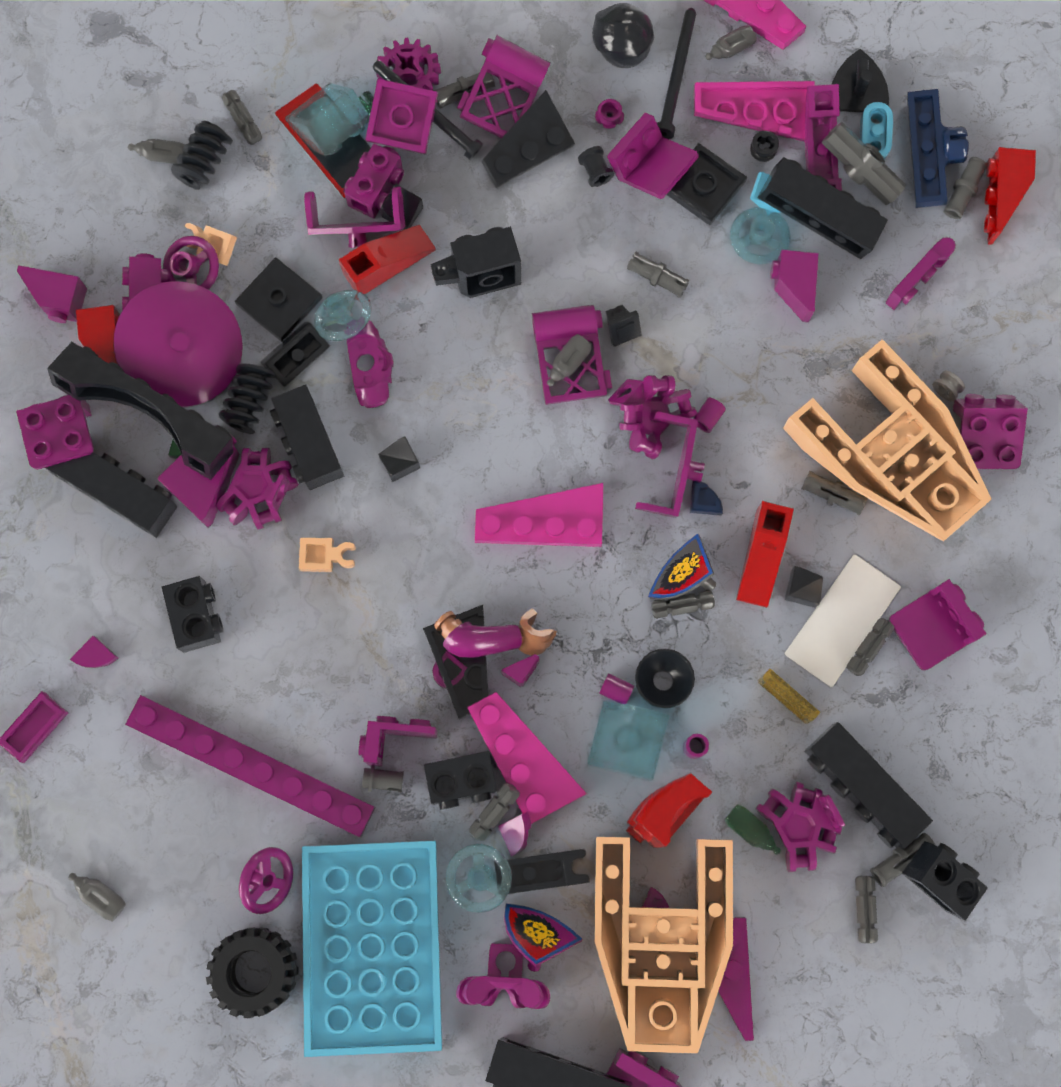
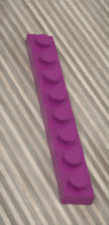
M140 695L125 725L358 837H362L376 808Z

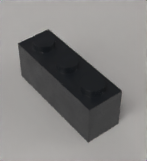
M305 384L271 398L275 408L269 411L277 428L283 427L286 436L281 438L287 455L294 454L297 465L292 466L299 484L305 482L308 489L313 490L345 477L307 385Z

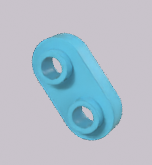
M873 102L866 106L861 116L860 140L864 144L869 143L877 147L885 159L892 148L893 112L885 103ZM871 119L878 120L880 124L873 123Z

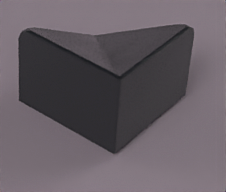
M401 187L405 217V228L403 230L413 225L423 209V202L419 196ZM392 191L380 208L382 218L389 222L394 221Z
M405 436L378 454L392 482L420 469L419 462Z
M794 566L790 573L785 600L816 608L820 605L823 576Z

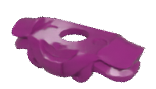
M365 319L355 320L347 326V348L354 389L361 406L376 408L388 401V383H392L391 374L394 361L384 339L380 338L378 329L373 325L372 321ZM363 355H371L374 358V365L368 371H361L357 366L358 359Z

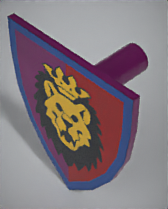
M507 903L505 905L504 922L506 932L513 945L528 960L527 967L533 972L539 971L542 963L583 940L560 920L542 911L521 905Z

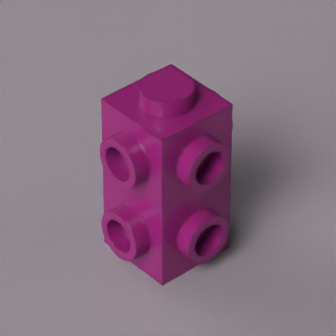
M374 143L369 152L363 153L359 161L357 173L354 177H349L344 187L348 207L373 219L377 216L393 186L399 185L404 176L401 156L398 152L389 146L381 147Z
M140 253L135 257L129 256V267L122 268V285L129 286V296H122V311L129 301L144 289L167 282L168 271L167 269H161V258H155L154 255Z

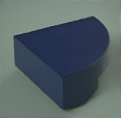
M693 480L690 513L721 516L723 514V507L720 498L706 483H699Z

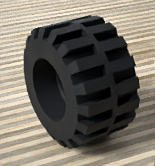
M263 927L239 930L220 941L221 945L214 948L211 953L213 959L208 962L206 968L210 970V976L206 977L207 985L211 984L213 989L209 993L212 999L217 998L220 1003L217 1006L222 1010H230L229 1014L232 1016L242 1015L243 1018H253L254 1016L266 1015L289 998L291 990L295 988L296 982L294 980L295 976L298 975V967H295L297 956L296 953L291 952L289 947L292 945L289 941H284L280 933L276 931L271 932L269 928ZM249 951H256L262 954L269 962L271 968V978L268 986L257 993L243 989L235 975L238 959L242 954Z

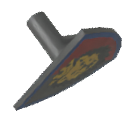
M696 534L679 548L663 566L648 597L650 599L665 600L676 598L689 593L698 586H702L706 591H712L716 587V582L711 578L714 575V571L699 534Z

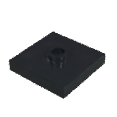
M698 143L693 150L697 151L699 158L667 195L705 223L711 225L744 185L747 176Z
M275 257L240 294L235 303L272 335L283 342L323 297L320 292Z

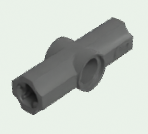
M843 122L836 125L823 139L822 144L844 164L843 167L848 176L857 184H864L885 205L892 203L905 189L906 184L885 164L881 153L871 144H864Z

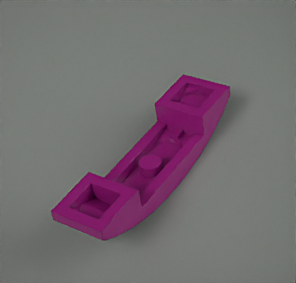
M839 84L808 86L805 108L806 171L825 178L831 186L842 191V178H839L838 158L822 144L823 139L837 125V117L840 116Z

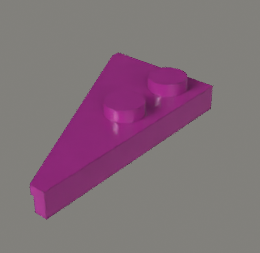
M746 917L733 918V947L718 993L744 1040L754 1041Z

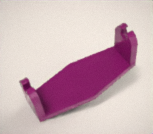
M401 187L392 188L393 222L319 225L314 191L305 192L304 204L308 235L348 234V247L355 248V246L359 247L367 242L366 233L397 231L405 228Z
M656 412L654 420L687 428L671 508L637 502L635 509L676 518L679 516L687 479L700 483L703 477V473L699 472L704 471L705 463L691 461L698 420Z

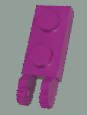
M947 236L940 239L895 287L886 300V304L893 310L901 302L907 305L917 294L918 290L915 287L918 283L922 281L926 284L937 272L938 269L936 268H941L956 249L955 241Z

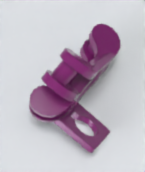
M648 375L643 381L627 379L608 399L610 404L620 406V410L624 411V422L619 423V429L632 431L629 440L630 449L637 453L643 451L645 456L652 460L656 459L661 453L662 443L660 435L670 425L654 420L655 413L662 412L686 418H692L697 415L696 408L691 406L689 400L692 397L691 391L689 389L675 391L676 384L672 375H665L661 379H658L655 375ZM631 388L632 391L629 394L620 397L626 390ZM677 403L679 409L670 413L668 404Z
M243 448L241 463L227 492L218 500L216 508L220 512L225 511L230 516L229 521L233 525L243 521L248 512H250L257 530L263 529V524L273 520L275 523L282 521L278 510L286 492L295 489L299 485L297 479L292 477L290 473L292 469L290 461L283 460L271 464L270 448H262L261 451ZM271 475H278L276 482L273 483ZM236 497L242 501L239 506L234 503ZM266 501L269 509L258 513L255 505Z
M796 781L790 800L777 790L771 789L768 792L770 797L763 805L758 804L755 808L761 816L774 824L786 847L785 859L788 872H796L797 868L807 867L808 871H815L817 867L816 848L832 854L836 853L835 839L837 834L841 835L842 827L845 826V823L829 794L823 795V790L815 788L812 791L804 788L803 783ZM800 801L809 803V808L801 806ZM779 806H782L787 810L779 818L774 812ZM823 829L824 832L822 839L820 841L818 840V837L820 834V830ZM806 847L805 854H796V848Z
M492 943L489 950L488 975L466 977L459 983L456 996L462 1004L492 1006L500 991L505 989L515 1008L543 1009L550 1002V991L541 981L522 978L523 955L513 944ZM505 951L512 953L516 960L514 968L509 971V977H501V970L496 966L497 956Z

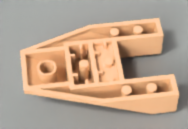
M882 339L859 358L851 371L892 415L859 443L855 444L816 400L812 398L789 417L783 429L805 453L854 491L936 538L945 541L992 499L949 409Z
M596 837L594 942L627 1050L698 1053L733 947V840L696 839V909L629 907L630 837Z

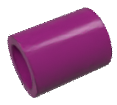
M708 397L697 415L693 418L698 420L697 428L710 433L726 411V408L718 400Z
M608 673L599 694L626 706L635 685Z
M702 734L691 735L683 744L685 755L691 759H698L709 750L708 739ZM693 739L700 741L702 744V751L699 754L692 752L689 747L690 741Z

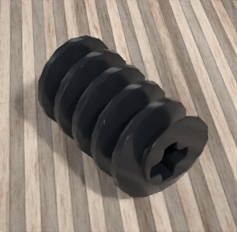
M205 120L195 126V133L190 135L189 143L184 145L183 153L177 157L178 163L173 164L171 168L172 174L178 180L196 190L200 189L199 182L208 184L210 181L204 175V172L214 175L216 170L210 165V162L220 164L221 159L215 153L226 154L227 149L221 143L231 145L233 142L232 138L223 129Z
M242 363L236 367L239 375H235L232 378L234 386L230 387L227 391L231 398H226L223 401V406L226 409L221 410L218 415L223 422L233 429L246 434H254L255 431L248 424L259 423L260 420L253 415V411H264V408L257 404V401L268 400V396L262 393L261 390L272 389L273 386L266 381V378H276V374L259 365Z

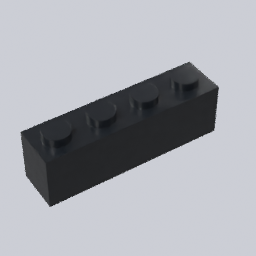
M785 157L774 166L757 197L859 259H862L873 250L888 221L875 208L861 204L850 193L836 189L825 178L811 174L803 169L797 161L786 159Z
M92 452L83 457L45 467L52 475L155 538L158 537L177 509V506L170 500L172 497L170 492L159 485H156L153 489L144 484L146 478L132 469H129L127 473L118 468L120 462L106 453H103L100 457Z
M839 722L827 728L804 751L809 756L807 761L811 767L820 774L824 772L833 781L830 783L833 790L842 798L848 797L856 805L854 808L855 813L864 822L869 823L871 821L880 830L877 835L888 847L893 848L895 846L896 848L905 849L933 822L925 811Z
M504 1037L497 1041L485 1080L492 1083L493 1087H631L632 1082Z

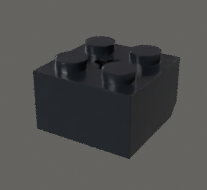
M511 226L506 228L493 227L487 230L486 233L476 236L463 235L454 242H450L451 256L431 264L436 286L458 283L460 293L469 298L521 285V258Z

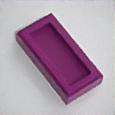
M41 691L0 737V745L20 763H25L69 712L46 692Z

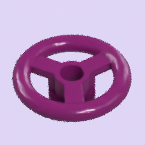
M185 236L176 240L168 248L163 260V269L168 271L167 282L176 281L173 276L174 273L177 276L186 278V282L197 285L196 274L199 272L200 266L209 260V273L204 282L199 285L209 290L215 283L219 272V260L213 246L207 240L198 236ZM188 245H196L203 249L196 256L179 251Z
M267 847L255 853L248 860L239 880V896L247 910L255 914H266L275 910L285 900L293 882V865L288 854L280 848ZM271 857L277 858L281 862L283 879L277 878L275 873L271 871ZM272 888L279 889L269 902L264 904L256 903L265 891H269Z

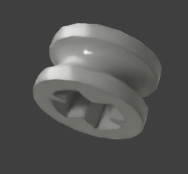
M943 371L940 374V379H936L932 384L938 395L951 402L955 401L958 393H962L965 389L963 381L950 371Z

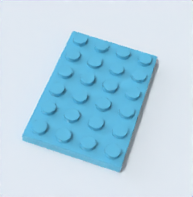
M436 841L302 847L304 1057L442 1051Z

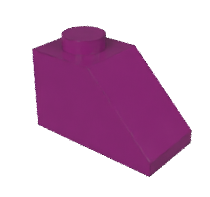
M781 250L778 260H773L771 265L770 279H775L774 290L802 322H809L815 312L819 253Z
M18 265V274L37 304L50 320L58 323H66L67 320L77 322L76 310L82 309L87 292V287L78 276Z

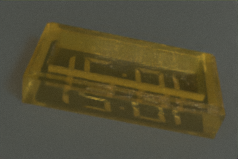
M768 669L759 678L758 683L803 723L808 724L814 721L820 714L819 710L773 670Z

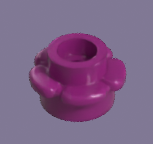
M614 99L602 101L597 107L598 111L595 112L597 123L603 124V127L607 129L615 128L617 124H621L624 120L622 106Z

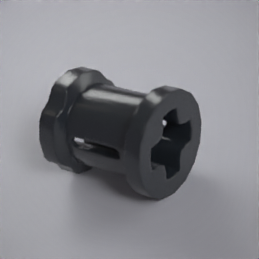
M601 146L588 148L578 157L579 164L585 167L590 177L588 183L591 187L604 185L614 177L613 169L608 168L603 158L604 151Z

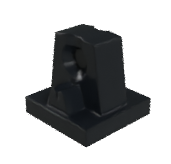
M619 305L614 309L606 311L613 347L642 336L639 314L636 310L629 312L623 305Z

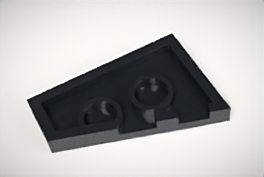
M547 90L544 91L481 161L496 188L575 145Z
M483 605L457 614L455 620L460 619L462 623L469 621L472 625L484 626ZM434 624L423 628L458 719L470 716L471 714L467 707L488 696L486 656L467 658L451 654L467 667L463 678L457 684L452 685L451 680H454L462 669L448 658L443 663L442 656L447 650L443 646L445 639L441 635L442 631H437Z

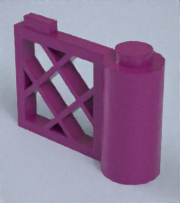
M496 35L495 40L488 38L481 54L486 57L471 93L464 91L457 109L462 111L460 118L502 138L507 131L500 128L497 117L511 113L514 123L522 117L531 107L551 62ZM486 72L498 77L502 88L487 93L483 82ZM480 88L482 95L476 96ZM519 88L529 93L525 103L514 106L509 91ZM504 93L509 108L495 113L489 97ZM484 99L490 115L479 118L469 113L472 103ZM522 109L521 114L518 118L516 111Z
M594 305L532 313V324L545 405L607 396V390L612 389L610 370L603 371L598 339V329L603 328L601 311L595 310ZM579 334L589 343H592L594 355L587 364L585 362L581 363L580 366L583 367V370L575 381L568 377L563 379L571 385L564 395L551 396L550 387L547 384V380H549L547 368L551 371L553 366L545 361L544 350L557 348L561 351L573 336ZM594 360H595L596 371H595L593 368L590 367L591 364L594 362ZM588 371L598 379L599 390L586 391L577 383L585 372ZM573 388L579 391V393L570 394Z

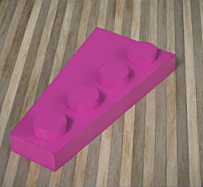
M704 0L713 7L716 4L729 12L728 16L737 22L742 20L747 23L755 33L782 50L800 37L806 29V25L781 0Z
M814 81L695 82L694 116L757 131H770L778 136L805 142L807 87L815 86Z
M603 483L476 509L475 543L602 547Z
M497 692L467 707L506 783L514 785L520 792L516 803L522 814L528 812L531 824L587 794Z

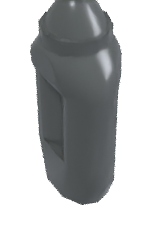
M741 26L719 38L716 44L712 46L710 53H706L705 57L707 60L712 58H730L752 46L757 41L756 34L750 26Z
M148 139L135 145L130 143L128 149L130 151L135 150L140 156H144L150 161L177 164V157L183 153L182 149L185 144L175 141Z
M579 334L573 336L558 353L553 361V368L550 374L551 379L547 380L548 386H553L554 382L572 375L589 355L592 345Z
M75 873L69 875L68 878L70 881H73L75 890L78 892L82 902L104 919L113 922L126 906L124 900L101 881L89 879L88 877H77Z

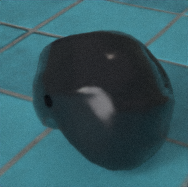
M617 3L597 12L592 30V38L596 49L601 52L606 61L618 68H631L637 66L648 56L654 40V31L650 18L639 7L630 3Z

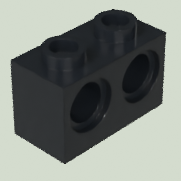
M200 576L161 586L178 650L186 653L221 642L219 633L224 632L220 615L218 613L214 614L212 602L216 601V597L211 583L207 584ZM197 591L198 598L196 602L190 606H185V596L189 592ZM197 622H205L203 634L193 637L192 627Z
M489 751L424 764L431 804H439L440 810L459 806L458 800L470 797L472 803L491 800V793L497 792ZM475 769H481L487 774V781L481 787H473L469 784L468 776ZM442 776H450L454 780V788L448 794H440L436 789L437 780Z
M924 841L902 874L944 911L966 921L988 887L978 879L980 875L978 871L964 862L961 864L956 860L958 854L953 849L943 843L936 846Z

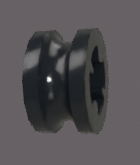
M760 131L755 134L750 146V152L754 159L761 162L773 159L779 147L778 137L770 131ZM766 142L770 144L769 148L766 147L763 150L759 148L760 144L763 145Z

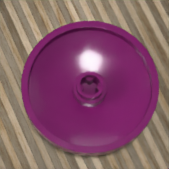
M173 281L159 283L144 289L125 306L115 327L114 354L117 365L134 379H143L149 384L151 389L161 395L163 393L168 394L183 408L198 406L217 397L231 383L232 378L237 373L236 367L241 363L243 350L242 335L233 312L216 294L196 284Z

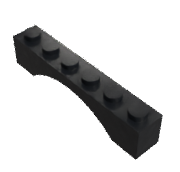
M71 341L47 368L52 385L78 401H112L131 406L149 415L172 436L180 450L184 465L209 480L213 479L234 453L232 436L225 428L219 425L213 426L205 421L195 410H186L178 405L168 394L163 393L161 395L151 389L149 384L143 379H134L126 374L116 363H108L102 360L89 347L84 346L82 348Z

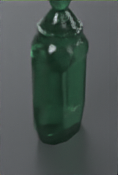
M737 804L724 819L726 824L751 846L773 851L775 855L780 854L781 849L776 846L774 837L771 835L767 825L744 806Z

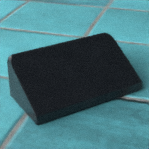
M304 322L260 363L265 368L273 371L276 374V379L285 387L328 349L330 345L310 322Z

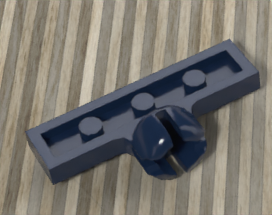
M938 89L907 92L915 208L947 205L945 167L949 164L964 163L967 160L969 142L965 137L968 136L967 130L963 126L945 127L942 125Z

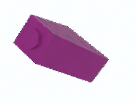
M233 436L234 453L212 480L184 465L181 455L157 478L207 528L214 522L218 511L216 504L224 495L240 456V453L234 446L237 440Z

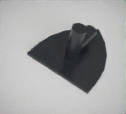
M859 49L840 66L832 84H839L840 111L863 112L866 106L873 102H882L889 106L888 85L882 71L871 57Z

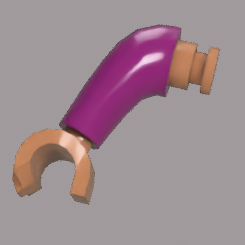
M533 608L521 617L518 626L472 625L469 621L462 623L460 619L455 620L456 615L452 611L444 613L434 624L437 631H442L441 635L445 639L443 642L444 648L451 654L467 658L486 656L519 649L524 654L530 656L534 654L539 655L553 643L557 632L553 629L536 630L531 626L537 616V612Z

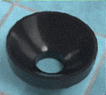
M657 649L648 653L639 662L635 673L636 688L643 700L652 706L663 709L673 708L683 703L690 696L695 682L691 663L681 653L672 649ZM663 671L671 675L673 682L668 690L656 688L653 682L656 673Z

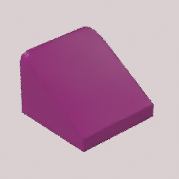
M534 654L501 670V674L519 687L524 686L540 662L539 656Z

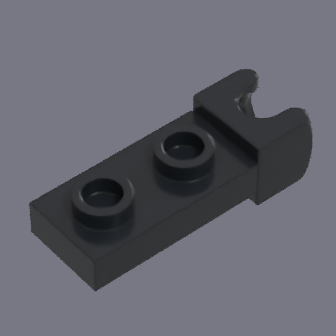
M578 849L494 861L498 895L590 883L588 875H578L572 870L573 861L585 857L586 850Z

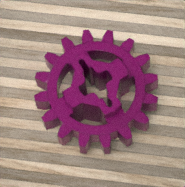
M407 37L402 45L394 40V48L390 49L385 46L383 48L384 56L377 57L378 61H382L389 68L392 66V71L409 86L433 91V85H439L440 83L439 74H441V68L438 62L437 53L431 54V46L429 44L422 48L420 39H417L414 44H410ZM425 64H426L427 67H428V71H427V74H426V75L424 74V65H425ZM376 73L378 79L384 80L382 77H380V76Z

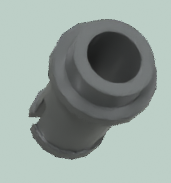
M371 765V768H364L362 788H368V792H372V789H380L401 793L404 771L379 770Z

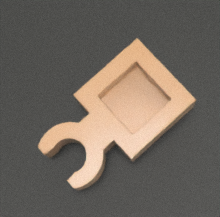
M186 223L185 227L193 231V236L201 237L213 246L219 263L228 266L237 237L207 225L203 231L199 226ZM196 245L186 246L193 249L198 248L196 255L203 250L202 248Z
M300 538L299 570L302 572H332L333 563H339L344 568L355 567L354 560H344L343 553L347 550H356V546L351 542H344L338 547H333L334 540L332 538Z

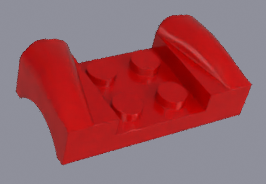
M691 773L680 777L654 791L637 806L626 822L629 825L626 832L640 844L645 840L653 848L666 847L671 842L670 838L703 799L708 798L712 794V791Z

